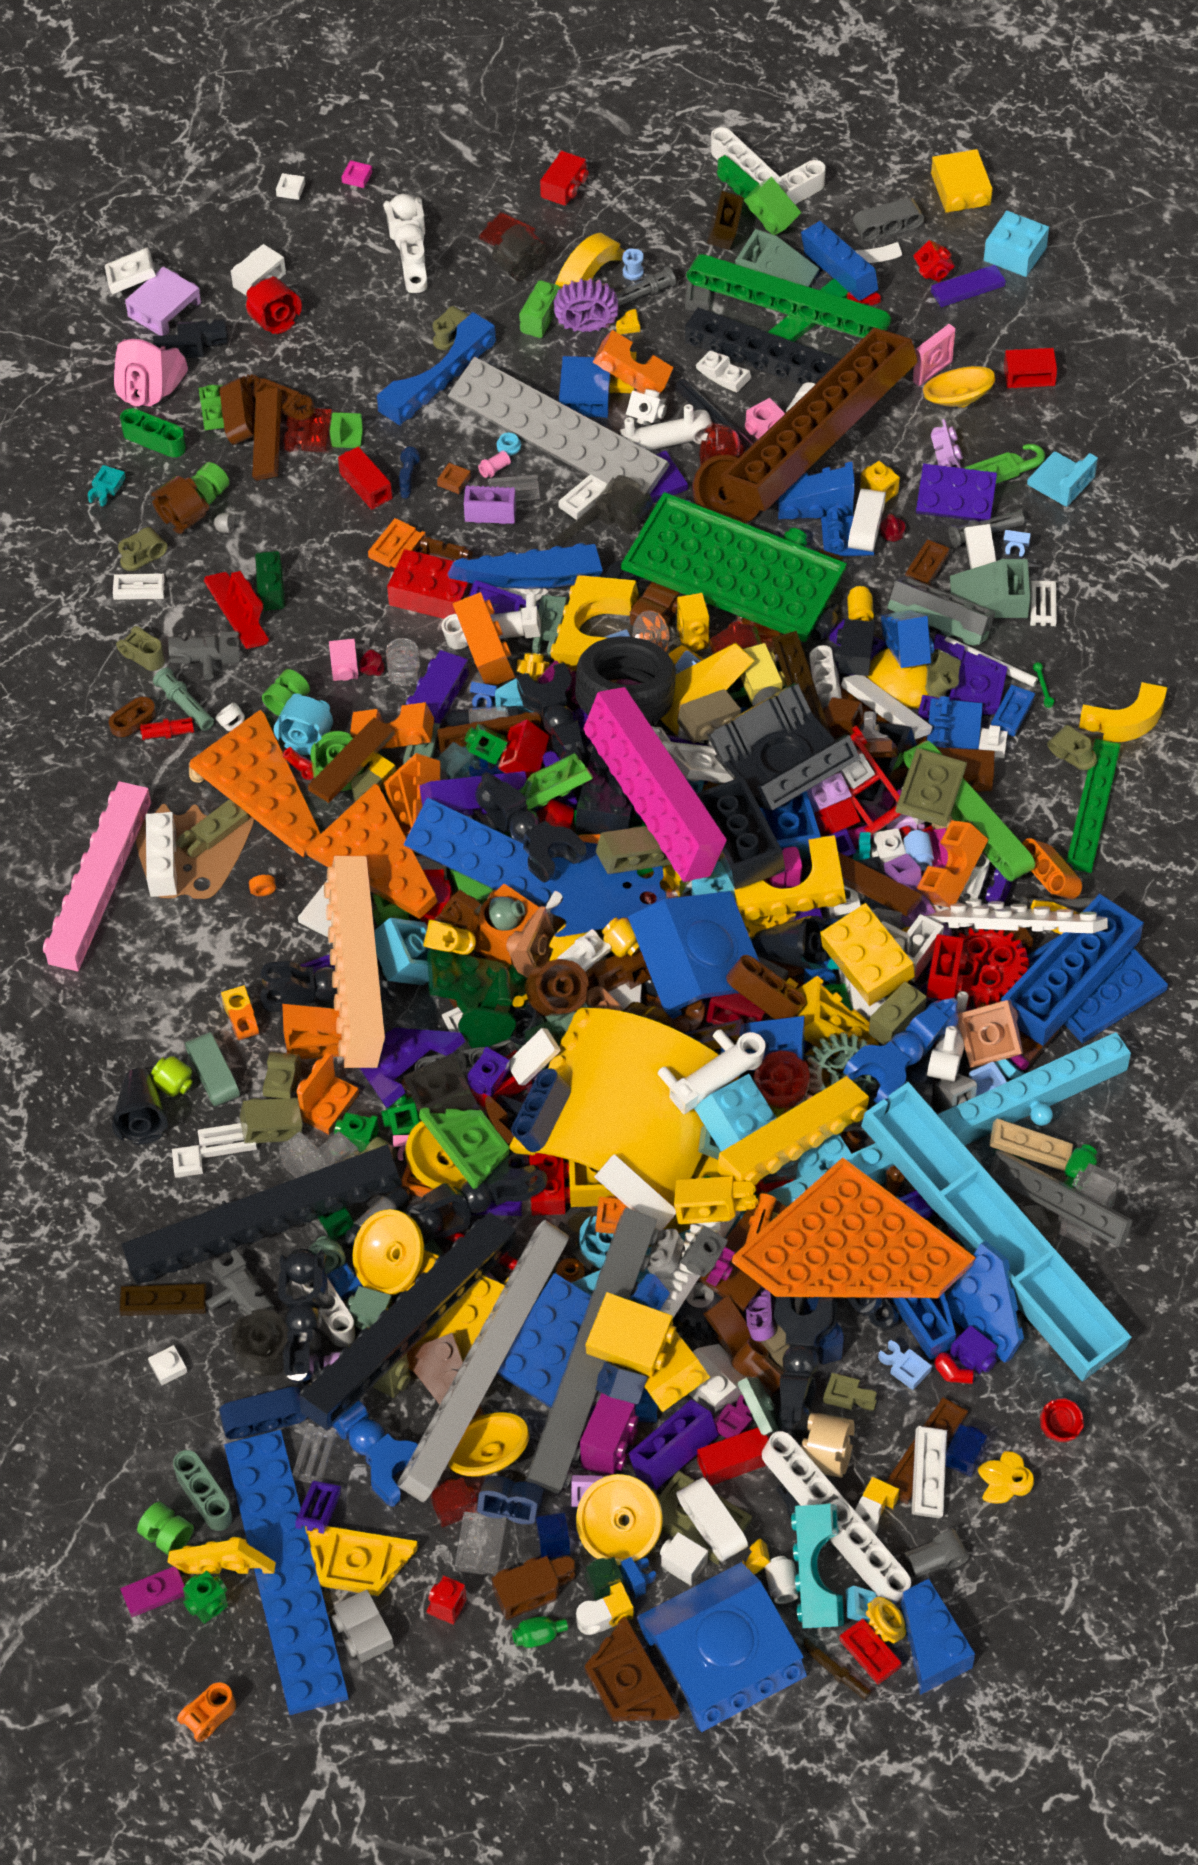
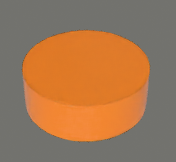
M271 875L253 877L249 881L250 893L255 896H266L276 890L275 878Z

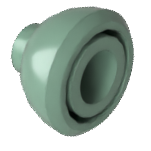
M500 896L493 898L489 906L490 919L498 930H512L519 925L521 916L525 915V907L521 901H515L509 897Z
M327 1236L318 1238L309 1247V1250L316 1254L321 1249L326 1255L325 1274H329L345 1264L344 1250L340 1244Z

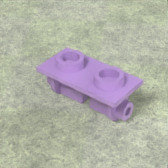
M942 419L944 427H935L931 433L934 448L938 450L935 451L938 465L951 467L956 464L958 468H962L960 459L963 458L959 446L955 445V441L958 440L956 431L953 426H948L945 419Z

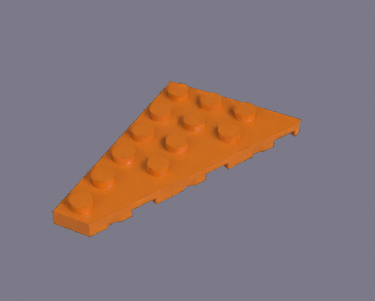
M259 710L190 760L189 767L303 858L307 855L305 848L321 833L286 759L283 758L282 750L264 712Z
M376 784L370 787L305 848L309 857L327 867H332L334 856H366L370 891L419 919L438 902L413 851L403 845L406 837L383 793Z

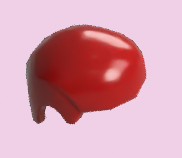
M1053 1399L1041 1411L1040 1428L1046 1437L1055 1442L1066 1443L1074 1440L1084 1427L1081 1409L1075 1402L1069 1399Z

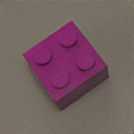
M601 1393L580 1441L581 1468L603 1476L616 1475L618 1470L622 1471L628 1457V1454L625 1452L629 1445H634L638 1435V1429H636L638 1416H635L634 1403L612 1398Z

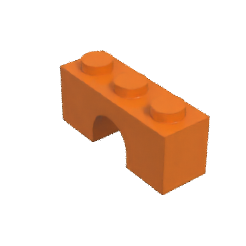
M611 330L602 341L593 363L639 391L645 392L646 389H651L661 393L674 367L654 355L646 364L637 363L630 355V347L633 342Z
M426 702L402 705L399 717L393 722L385 723L394 729L395 735L382 749L431 743L434 717ZM378 709L353 712L350 729L352 738L373 717L385 723Z
M951 820L940 841V844L946 848L948 853V861L945 868L928 866L916 889L934 905L951 908V904H956L988 839L971 823Z

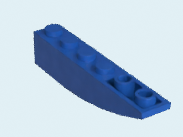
M579 543L567 548L556 546L543 551L532 549L526 553L516 554L515 552H509L496 557L485 555L473 560L461 558L453 562L447 574L451 579L469 583L477 580L500 588L540 589L575 585L577 576L600 577L603 569L596 545Z

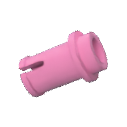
M500 451V453L492 458L482 460L478 469L483 477L491 478L495 475V472L510 465L511 461L505 451Z

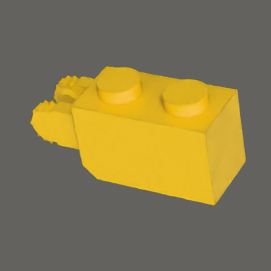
M733 1176L676 1180L674 1206L678 1224L730 1221L735 1217L736 1211L753 1210L758 1204L756 1195H753L756 1191L753 1182H734Z

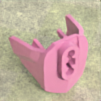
M124 339L118 344L115 360L114 386L117 395L125 402L134 406H152L158 403L163 397L171 394L188 371L186 359L179 352L178 348L165 350V346H161L159 349L157 346L141 339ZM137 389H138L137 394H138L140 397H137V396L135 395V393H134Z

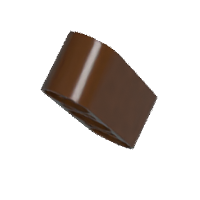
M240 377L220 387L224 430L228 440L233 445L253 437L255 427L251 387L244 377Z
M741 956L726 975L727 982L732 988L774 1019L795 1017L806 1004L803 994L752 956Z

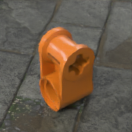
M221 1682L210 1685L198 1698L185 1706L179 1713L177 1721L181 1725L185 1724L195 1734L194 1739L197 1742L206 1740L219 1725L234 1713L236 1702L230 1687ZM218 1697H227L226 1702L222 1705L213 1704Z

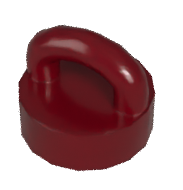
M890 513L881 523L880 534L887 541L901 540L905 534V523Z
M373 649L366 651L359 662V670L368 676L375 675L379 677L383 675L385 667L381 654Z

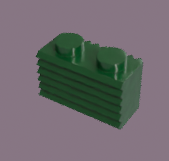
M280 552L255 554L257 593L263 603V611L283 609L285 601Z

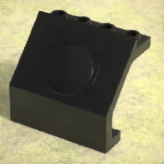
M797 683L791 684L707 733L716 753L714 757L733 779L743 776L759 807L768 810L776 809L861 759L850 735L845 734L835 740L814 717Z

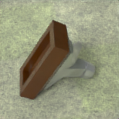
M871 711L865 712L864 729L861 732L868 742L864 746L872 758L898 757V747L887 735L879 733V725H876L875 721L876 713Z

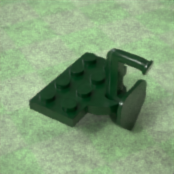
M430 948L427 955L429 993L433 996L456 1000L459 1010L463 1013L458 1023V1030L471 1048H486L509 1039L515 1029L516 1020L508 1012L509 1010L514 1011L516 1008L512 1004L513 999L516 996L522 997L526 994L524 984L528 978L518 973L516 967L512 964ZM527 999L526 1001H524V1004L520 1008H526V1002H528L529 1000Z

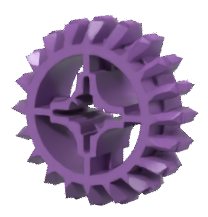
M580 278L579 282L571 280L570 285L564 284L563 288L558 290L554 300V313L559 323L563 324L565 329L572 328L574 332L577 330L582 332L600 331L602 327L609 328V324L614 323L618 313V298L615 295L614 289L609 288L608 283L601 284L600 279L595 282L591 278L588 281H583Z

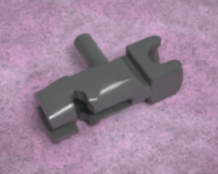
M236 631L220 632V636H188V640L185 642L181 639V636L168 637L170 663H203V677L206 680H211L214 677L213 661L222 660V664H237L240 662L239 633Z
M237 1250L231 1251V1256L234 1260L229 1266H223L218 1260H214L212 1263L214 1274L222 1286L227 1289L205 1301L210 1311L231 1300L238 1303L239 1311L255 1326L263 1325L275 1317V1306L264 1295L262 1287H260L250 1273L246 1262Z

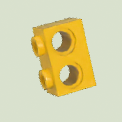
M702 593L677 597L678 634L681 644L691 651H699L709 646V615Z

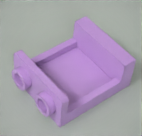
M162 267L155 273L156 277L147 280L125 302L128 317L158 335H167L170 332L168 322L190 302L196 306L201 304L200 291L196 284L188 282L176 272Z

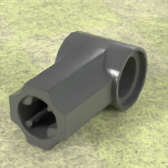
M952 1529L940 1533L931 1543L906 1552L905 1559L911 1575L916 1579L943 1567L946 1569L957 1568L969 1559V1555L957 1531Z

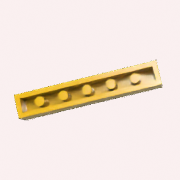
M846 1076L719 1153L717 1172L723 1177L733 1176L734 1182L750 1181L756 1185L760 1179L770 1173H776L783 1165L791 1160H797L807 1150L820 1146L825 1139L832 1135H838L853 1122L861 1121L867 1111L869 1096Z

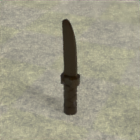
M808 1638L803 1640L809 1654L834 1676V1680L839 1684L843 1683L864 1701L869 1698L872 1691L851 1675L848 1668L845 1666L841 1668Z

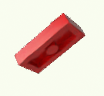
M863 1618L839 1636V1641L877 1685L901 1668V1661L881 1638L875 1634L874 1630Z

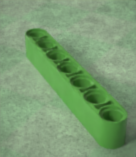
M925 741L905 751L903 758L909 769L916 748L942 754L930 741ZM962 778L950 815L953 820L971 823L988 839L983 849V854L1008 881H1013L1034 870L1035 862L1030 852L966 780Z

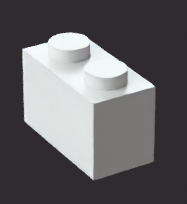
M264 244L251 252L246 259L231 270L233 287L246 295L250 287L256 286L261 281L273 276L280 279L286 274L284 257Z

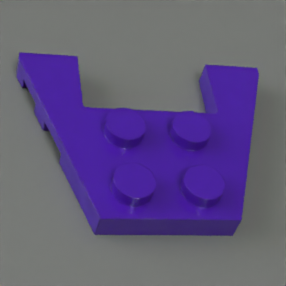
M936 634L934 650L940 649L961 661L959 684L954 689H951L950 700L982 703V715L996 714L1000 706L1008 667L981 654L976 656L964 650V646L958 643L955 645L945 641L944 636ZM922 695L918 716L923 720L929 719L931 698H939Z
M394 1028L385 1034L378 1067L359 1069L373 1087L384 1106L388 1108L406 1093L402 1084L394 1081L398 1076L430 1049L448 1057L465 1043V1040L459 1032Z

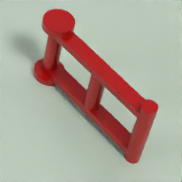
M854 726L851 728L853 734L850 737L854 745L863 753L873 768L875 775L855 789L851 787L848 789L851 793L850 798L854 807L867 824L864 827L865 832H871L872 836L902 814L895 812V806L872 822L854 796L879 779L897 803L900 796L864 745L868 743L859 728Z

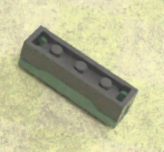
M905 575L895 581L890 597L891 600L887 609L895 611L894 613L912 610L928 616V627L932 626L940 629V632L947 636L955 635L963 638V642L969 645H980L987 640L996 611Z

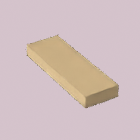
M998 1118L993 1122L990 1147L1065 1171L1066 1163L1072 1154V1143Z

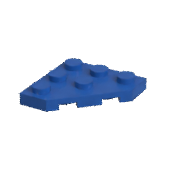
M985 1241L979 1245L973 1255L976 1257L974 1264L958 1279L946 1301L951 1318L965 1330L971 1325L997 1346L996 1356L1006 1363L1012 1359L1024 1337L1022 1327L1018 1326L1016 1316L1018 1306L1014 1287L1010 1286L1008 1258Z

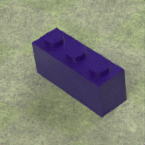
M440 650L436 658L430 660L427 673L424 677H420L416 691L413 696L410 695L408 697L406 705L426 702L434 717V723L441 724L469 676L468 659Z
M692 1399L689 1400L628 1453L636 1477L655 1490L658 1489L697 1454V1449L707 1446L718 1436L712 1414Z

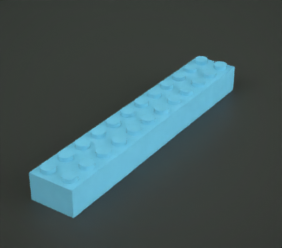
M909 1082L891 1093L887 1101L883 1099L865 1112L861 1127L969 1252L974 1255L979 1245L987 1241L1008 1258L1010 1266L1008 1276L1010 1286L1014 1287L1018 1308L1082 1382L1126 1349L1131 1339L1127 1331Z

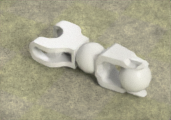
M399 194L391 202L385 201L384 203L389 234L400 250L406 290L410 293H419L427 289L423 246L425 222L422 199L420 197L414 199L409 194ZM416 276L420 277L421 281L415 284L410 279Z

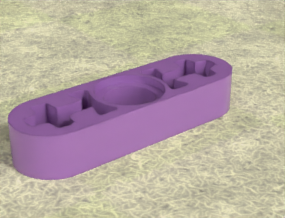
M764 1287L760 1289L746 1308L747 1327L751 1338L755 1341L767 1340L776 1332L774 1295Z

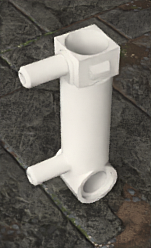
M690 404L684 406V418L635 428L634 419L628 417L624 420L625 428L620 429V436L648 451L692 441L697 444H705L713 440L716 435L709 413L706 410L694 411L693 406Z
M534 594L526 595V608H521V611L491 615L493 622L498 620L503 635L499 636L500 639L525 636L526 638L541 636V619ZM457 614L447 616L441 625L447 644L453 649L465 648L468 646Z
M959 992L957 995L958 1014L966 1012L968 994L966 992ZM959 1023L956 1028L948 1026L945 1035L939 1037L936 1047L931 1054L927 1076L955 1082L965 1047Z
M721 1029L717 1030L713 1037L725 1052L679 1081L667 1067L659 1069L658 1075L670 1088L669 1098L683 1114H686L710 1094L716 1092L745 1071L758 1068L762 1064L764 1057L765 1041L763 1038L753 1032L745 1033L739 1038L737 1044L734 1045ZM753 1049L756 1053L750 1054L744 1050Z

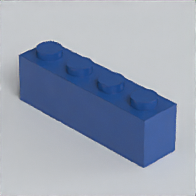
M821 221L801 232L805 254L832 278H835L858 301L878 290L875 268Z

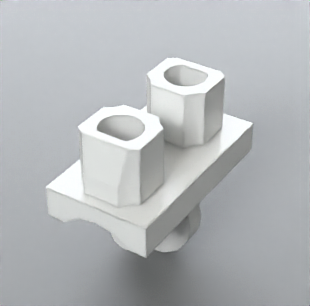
M591 929L583 937H579L575 944L557 959L576 962L584 971H587L611 951V945L604 942Z

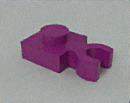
M724 1247L706 1282L716 1287L720 1279L727 1280L734 1267L729 1263L735 1253L734 1251Z
M742 1394L737 1399L736 1408L728 1403L714 1419L717 1433L725 1438L744 1433L751 1426V1417L753 1415L749 1407L744 1405L745 1399Z

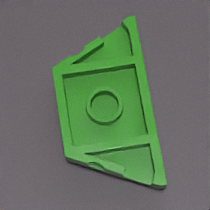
M574 753L531 774L524 786L519 789V792L526 798V804L528 805V810L536 806L542 807L546 805L552 798L558 795L565 796L573 788L593 779V776Z
M429 1108L420 1109L419 1118L473 1189L477 1188L508 1156L510 1147L481 1110L460 1111L458 1109H446L445 1114L430 1113Z

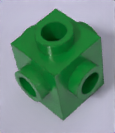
M403 1094L388 1108L385 1107L386 1110L381 1111L384 1126H389L393 1135H408L419 1123L421 1107L419 1102H414L411 1095L406 1096V1094ZM405 1111L402 1115L395 1114L397 1112Z
M206 1570L201 1575H195L187 1581L185 1587H183L185 1595L183 1604L192 1616L196 1614L205 1624L228 1607L225 1595L227 1588L218 1576L213 1578Z

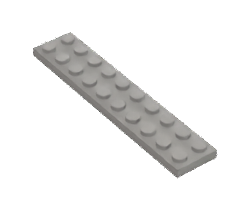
M475 356L448 394L450 400L506 431L514 433L517 437L589 476L591 474L610 485V488L641 505L644 504L670 466L668 461Z

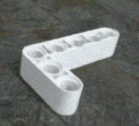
M719 127L711 133V154L717 160L721 156L726 155L758 183L772 176L794 204L824 188L825 165L821 161H809L779 177L729 129Z

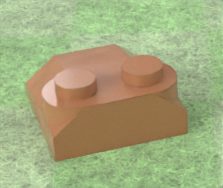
M540 906L525 924L522 931H515L507 940L506 948L517 972L528 978L536 966L548 962L553 952V948L549 947L556 932L547 914L546 907Z
M1011 1000L958 1014V1023L970 1068L1023 1054L1017 1027L1018 1014L1012 1006Z

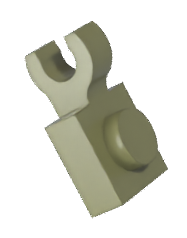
M832 1373L823 1399L826 1404L852 1410L853 1404L856 1403L865 1410L874 1411L877 1399H875L877 1392L859 1388L860 1380Z

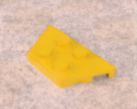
M305 1526L321 1587L357 1593L367 1590L370 1595L379 1596L418 1548L417 1541L329 1526H327L325 1533L321 1534L318 1533V1528H314L312 1532L307 1531V1526Z

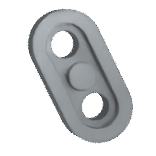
M665 1229L660 1231L651 1248L647 1269L651 1274H655L658 1279L669 1276L677 1267L684 1244L677 1230Z

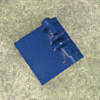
M831 507L827 512V517H821L824 551L840 556L874 555V551L848 548L854 516H842L839 508Z
M941 696L939 699L931 698L929 724L933 728L927 736V741H930L935 747L979 750L982 703L950 700V697Z

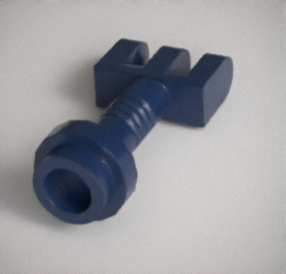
M411 446L402 450L400 459L404 463L399 476L402 498L410 497L413 465H416L420 459L418 450Z

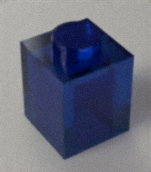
M960 1424L946 1453L945 1466L972 1477L985 1450L987 1435L983 1434L978 1428L966 1427Z
M565 1512L536 1517V1530L541 1558L545 1556L551 1558L570 1555V1538Z

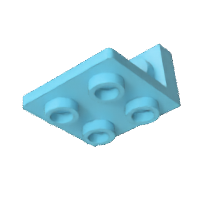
M1053 452L1027 480V485L1068 507L1095 478L1098 458L1089 453L1083 461L1079 460L1075 463L1063 455Z

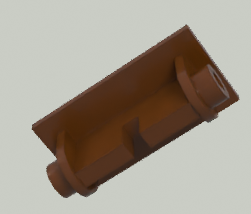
M429 536L422 538L420 547L423 548L421 553L452 561L461 558L471 560L474 554L466 546L450 543L445 545L443 541L432 539Z

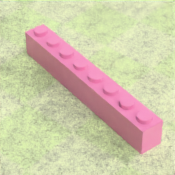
M119 781L115 791H111L108 807L100 815L98 830L92 833L90 848L82 856L79 873L73 876L72 889L69 895H65L60 916H56L54 919L50 938L47 937L44 942L43 952L46 954L49 965L79 971L151 806L148 788Z

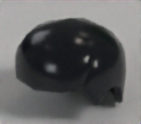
M526 1002V1008L516 1007L513 1016L516 1020V1026L509 1040L518 1045H525L541 1028L545 1027L543 1015L535 1010L530 1002Z

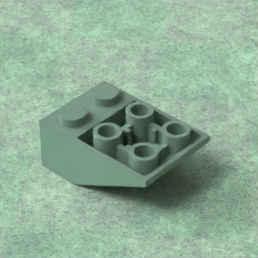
M757 229L754 230L735 260L737 265L810 287L819 272L817 266L779 237Z
M1001 559L951 575L950 593L996 611L994 618H1028L1030 604L1028 559Z

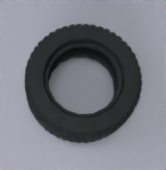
M630 636L606 638L589 646L579 657L576 674V700L582 710L589 716L598 692L625 687L648 723L653 724L665 716L672 707L676 667L668 653L653 642ZM627 679L642 684L622 685L610 682V680Z

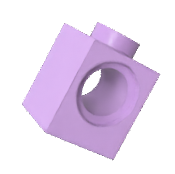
M841 772L828 777L807 790L814 812L851 797Z

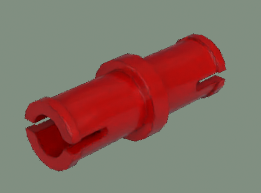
M192 717L175 720L164 718L162 722L140 724L142 740L159 737L170 739L173 735L194 733Z

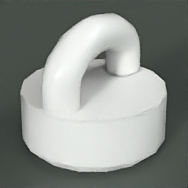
M236 703L229 704L216 716V720L227 731L233 730L244 722L245 719L243 712ZM238 716L237 722L230 725L229 723Z

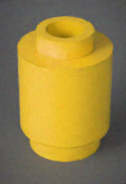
M863 586L852 588L847 597L849 619L871 621L874 617L872 594L868 588Z

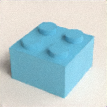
M1006 211L986 239L984 261L1027 277L1047 247L1049 227Z
M389 918L374 930L376 955L381 963L383 974L388 981L424 985L429 981L427 955L430 948L423 946L427 931L426 923Z
M749 1074L710 1094L694 1108L720 1151L725 1150L776 1119L775 1114Z

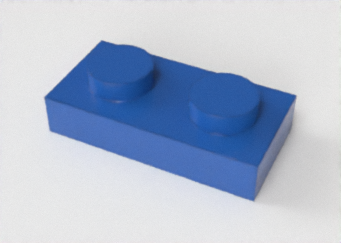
M1011 685L991 721V725L1000 726V731H1008V735L1015 737L1035 699V693Z

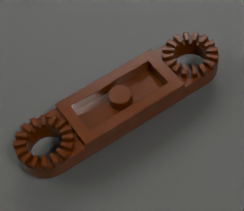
M247 374L246 377L245 375L242 376L248 381L249 385L254 384L251 391L253 402L255 403L256 392L278 387L282 391V414L297 420H304L309 418L315 411V405L309 396L306 397V395H301L295 390L265 378H259L253 374ZM301 406H307L305 407V409L303 408V411L301 409L300 411L298 410V408Z

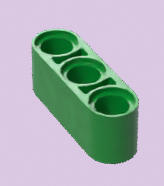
M134 408L126 409L121 413L122 432L127 440L173 458L180 457L185 453L184 432L178 425Z

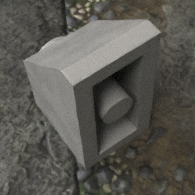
M957 1074L955 1082L941 1079L934 1086L933 1100L941 1112H944L976 1097L977 1083L975 1080L961 1074Z

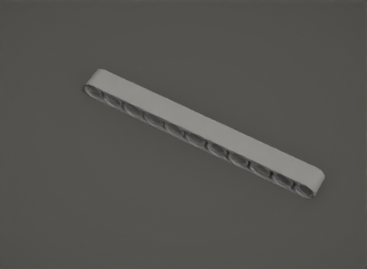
M543 1220L534 1231L398 1481L397 1487L421 1502H424L434 1490L567 1244L569 1235L547 1220Z

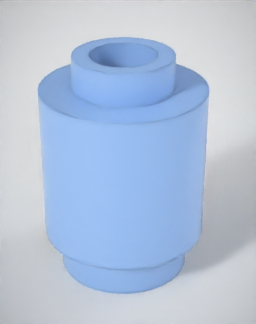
M922 830L909 832L903 840L905 851L920 866L921 871H925L928 866L933 865L932 862L934 860L930 835Z

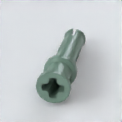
M169 667L158 671L153 678V684L156 687H161L166 693L167 699L176 702L189 717H192V720L202 731L210 729L214 724V719L187 692L186 684L183 681H178Z

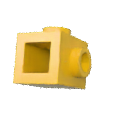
M877 461L862 471L860 490L863 488L886 492V503L898 494L900 477L890 467H886L883 463Z

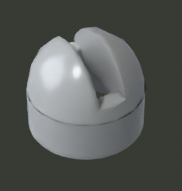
M231 513L217 515L214 520L215 528L222 533H232L234 528L233 515Z

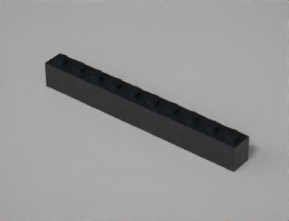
M386 1144L124 1242L121 1245L129 1271L136 1284L147 1283L166 1273L177 1272L190 1264L204 1262L209 1257L222 1252H231L236 1247L246 1243L257 1242L270 1234L284 1232L289 1227L302 1222H311L316 1217L326 1213L337 1212L350 1204L364 1202L369 1197L382 1192H391L403 1184L389 1146Z
M491 1212L483 1219L476 1220L471 1230L464 1237H459L445 1255H440L435 1261L434 1266L427 1273L423 1272L420 1274L415 1284L408 1291L404 1290L394 1305L389 1309H384L370 1328H364L358 1339L351 1346L348 1345L341 1351L336 1361L331 1365H326L312 1384L308 1383L300 1392V1412L325 1430L331 1428L515 1247L516 1229Z

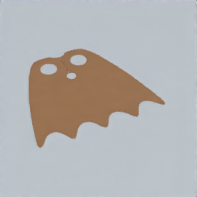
M162 804L155 813L171 811L165 804ZM192 805L183 815L173 814L176 841L186 830H191L193 826L207 817L201 813L197 805ZM248 814V820L211 849H207L196 856V858H191L187 854L188 848L194 842L183 849L176 844L174 859L178 882L177 895L158 897L176 898L185 893V895H189L194 899H207L215 895L226 881L239 858L255 819ZM145 817L136 837V844L147 878ZM190 864L192 870L186 872L183 870V866ZM201 877L209 879L210 887L205 891L196 890L194 888V881Z

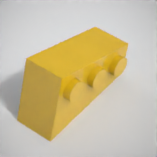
M816 976L797 989L806 1000L805 1006L795 1016H804L806 1041L820 1048L823 1046L820 1043V1038L830 1042V1034H835L839 1040L841 1032H845L848 1038L855 1034L858 1037V1041L864 1039L867 1045L879 1046V1041L869 1035L870 1022L855 1009L850 1011L840 1002L842 997L839 994L834 993L832 995L823 987V980L819 976ZM840 1051L835 1052L832 1055L837 1057Z

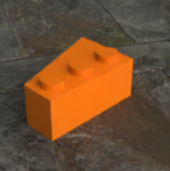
M481 592L452 603L484 684L495 686L515 678L507 658L512 655L506 641L501 643L499 636L503 635L498 620L493 622L491 615L495 614L490 600L485 601Z
M418 753L414 754L384 782L390 809L406 839L422 809L419 786L430 781L440 780V761Z
M282 1004L287 1053L299 1054L301 1060L323 1058L327 1052L332 1054L333 1057H339L338 1045L339 1040H342L341 1034H337L336 1020L337 1017H340L339 1011L331 1008Z

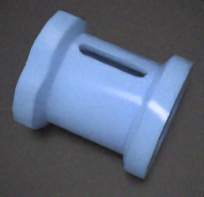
M631 248L623 253V262L625 263L623 276L628 280H638L644 274L641 265L643 253L639 249Z

